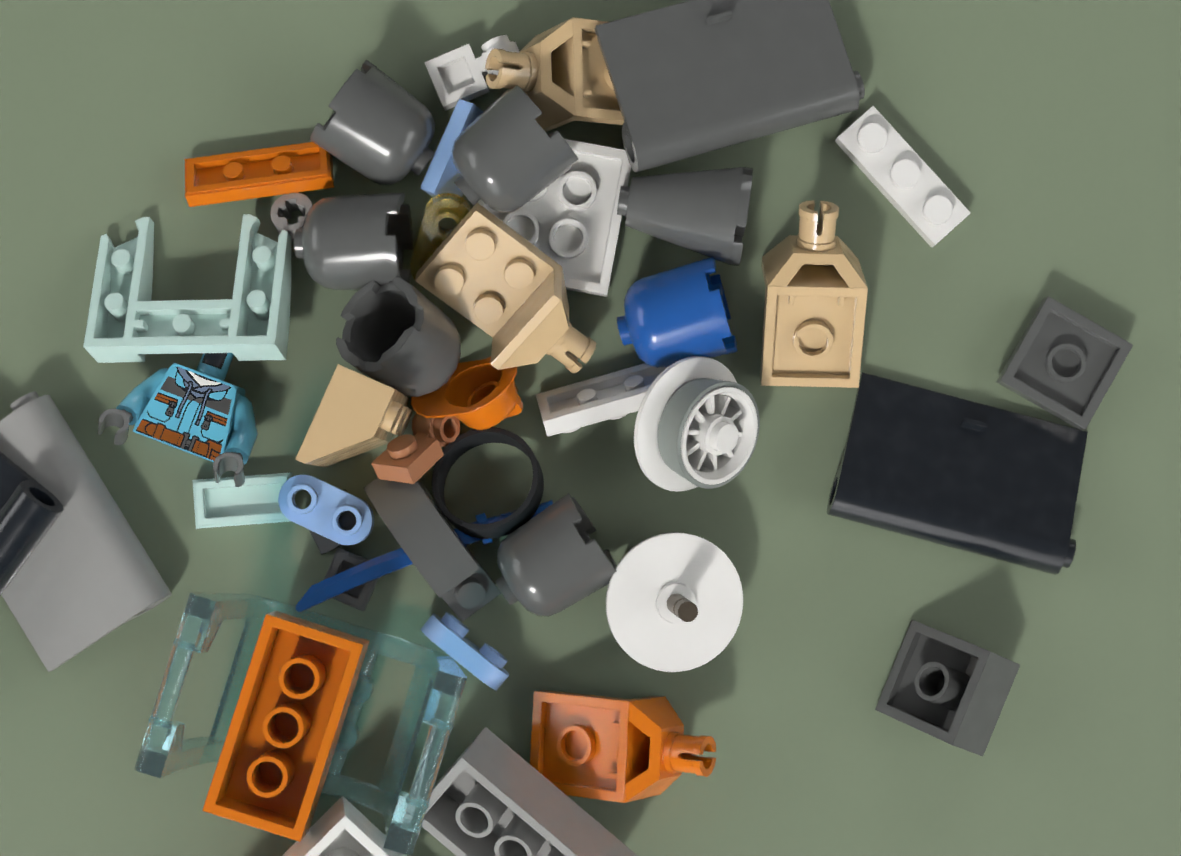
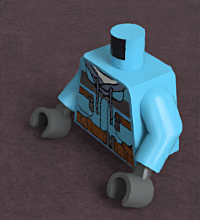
M203 353L197 370L177 363H173L169 368L159 369L136 386L116 409L105 410L100 415L98 421V435H101L104 429L109 426L120 428L114 437L115 445H122L126 442L129 425L135 424L132 432L213 462L216 483L220 482V477L224 472L234 471L235 487H240L245 482L244 465L249 459L258 432L252 403L245 397L246 389L224 381L234 356L233 353Z

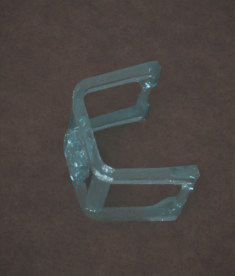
M190 592L134 769L147 775L163 778L182 769L210 762L218 763L265 615L273 611H279L370 640L321 793L336 798L343 796L349 802L370 808L383 815L386 830L383 848L405 855H413L467 681V677L453 658L429 647L311 610L298 612L295 609L296 606L281 601L243 593ZM246 619L210 736L183 740L185 723L172 721L193 653L208 652L223 620ZM379 654L416 667L379 786H375L341 775L347 752L359 740L360 731L357 723L364 702L374 692V682L371 675ZM422 723L430 725L410 792L407 793L402 791V787Z

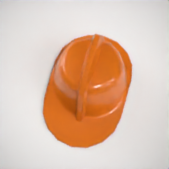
M491 357L458 363L456 371L447 383L434 392L419 397H411V405L417 414L426 418L455 416L472 429H489L506 418L520 414L523 410V402L514 382L518 367L497 370L490 364Z

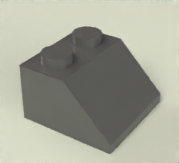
M912 620L875 710L948 744L983 756L1020 664Z

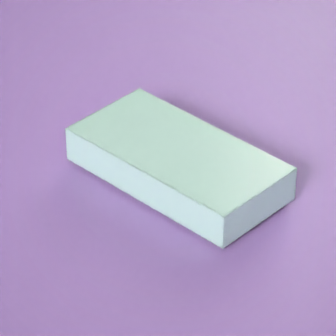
M293 473L245 476V482L240 487H235L234 477L220 478L219 483L215 482V478L192 480L196 529L291 522L280 510L278 496L282 485L293 477Z

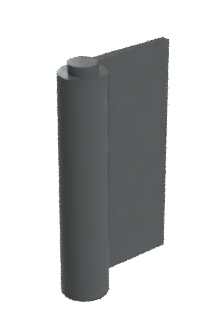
M689 0L596 25L594 28L624 119L622 126L624 148L635 173L856 111L859 107V100L865 96L862 77L858 71L852 70L829 0Z

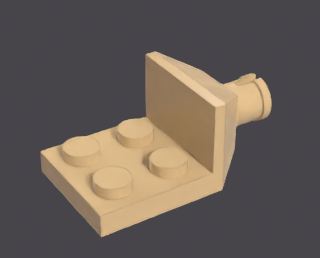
M572 17L536 35L519 52H509L496 48L490 51L486 60L485 70H496L499 72L498 75L488 74L485 76L488 87L491 89H513L518 85L541 110L542 114L535 120L545 132L572 121L623 125L624 123L594 30L596 25L608 23L607 21Z
M814 200L802 202L799 205L798 212L800 216L798 235H789L762 256L761 266L766 290L760 366L761 386L859 388L868 287L859 259L838 236H835L839 207L834 203L820 201L819 221L817 222L818 213L814 211Z
M479 203L473 206L416 273L415 281L493 337L490 364L497 370L535 364L547 354L562 363L571 373H576L582 369V364L578 362V359L586 364L595 351L596 342L590 337L583 335L569 322V303L562 266Z

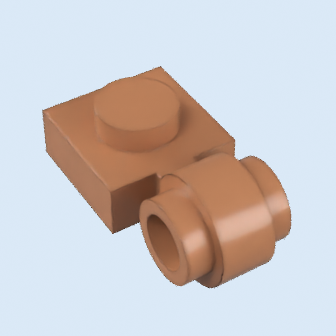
M416 413L412 420L413 435L405 434L394 438L388 443L387 449L371 463L378 479L415 484L444 456L441 447H445L456 440L460 433L459 419L455 416L426 418Z

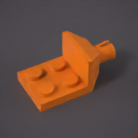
M549 690L534 691L530 765L568 796L627 803L661 795L682 775V772L708 777L715 767L716 758L697 756L702 755L704 751L717 752L714 738L706 735H684V724L666 696L624 699Z

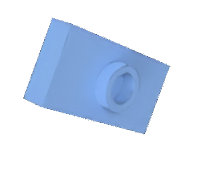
M459 99L420 188L442 204L457 209L463 193L454 183L461 177L452 160L454 141L463 130L483 113L473 103Z

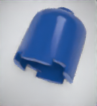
M714 257L642 278L634 282L627 290L624 299L625 315L617 317L619 334L623 345L633 344L638 357L647 365L656 368L669 367L673 363L687 357L704 356L711 358L738 351L736 338L734 335H731L728 323L731 315L720 274L709 275L716 273Z

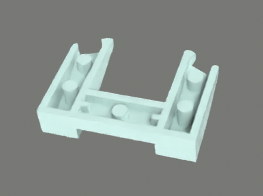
M243 214L232 299L151 301L154 222L150 217H142L135 220L139 231L138 237L117 247H114L107 234L101 236L83 345L98 363L145 362L146 354L233 353L238 361L286 360L291 305V236L287 231L282 230L279 234L278 242L257 233L261 224L257 217L251 214Z

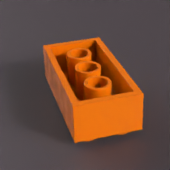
M273 611L265 615L202 811L301 842L309 832L370 640L279 611Z

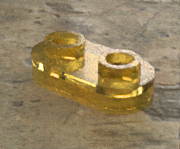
M442 193L434 196L426 204L411 255L410 269L414 279L416 278L417 271L471 210L468 202L461 196L453 193ZM449 217L454 219L457 224L453 228L446 229L440 226L439 221Z

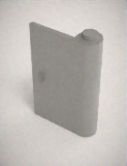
M34 391L15 400L10 405L13 412L0 421V452L51 492L61 502L64 510L1 595L46 669L50 672L125 622L156 607L172 596V593L51 396L43 395L39 397L37 392Z

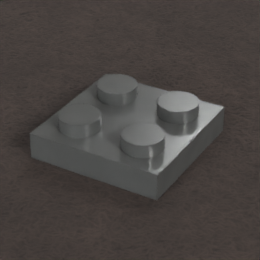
M1048 296L1043 298L996 382L1075 428L1086 430L1132 349L1133 344Z

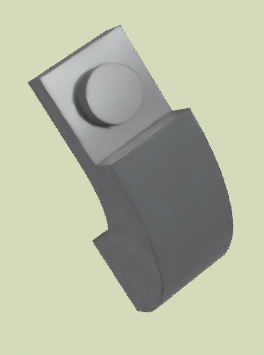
M376 478L364 487L373 506L406 555L438 597L443 598L461 622L501 594L496 583L452 528L420 480L415 484Z

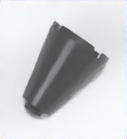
M734 167L632 177L630 187L621 185L617 215L626 216L625 226L709 258L714 257L715 260L725 264L739 266L743 249L742 237L744 236L748 217L753 168Z

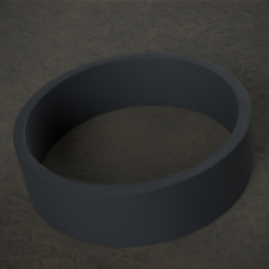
M491 427L484 430L473 429L465 432L444 448V456L435 463L432 474V491L435 501L448 521L460 532L471 537L494 539L509 535L532 518L542 500L544 478L540 464L529 445L511 431ZM487 443L508 444L524 452L531 460L533 480L527 498L514 513L494 523L473 524L460 520L448 511L444 497L445 481L453 464L465 452Z

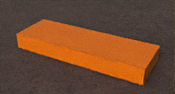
M314 142L185 159V198L189 207L334 188L332 155Z

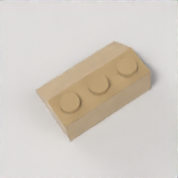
M338 364L295 460L304 464L329 467L388 444L394 434L398 436L403 435L410 421L413 410L406 407L410 398L392 387Z

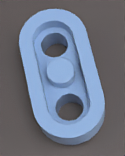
M305 474L293 476L280 489L278 503L284 516L290 521L341 545H355L364 541L372 532L374 514L371 507L364 500L315 476ZM303 489L307 490L312 498L310 505L305 509H301L295 504L296 493ZM345 511H351L356 517V524L351 530H345L339 524V517Z
M446 612L442 618L433 613L420 630L433 643L490 688L497 691L508 678L509 673L503 668L508 660L487 643H484L481 648L465 637L469 629L450 613Z

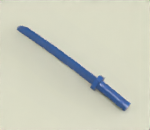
M553 501L540 504L532 518L552 505ZM508 512L500 514L498 517L493 516L490 518H486L485 513L476 515V521L472 523H494L510 516L512 513ZM456 528L454 529L466 546L482 541L483 545L493 543L492 539L471 537ZM402 548L391 551L312 585L296 604L295 609L298 612H303L365 583L411 566L413 563Z

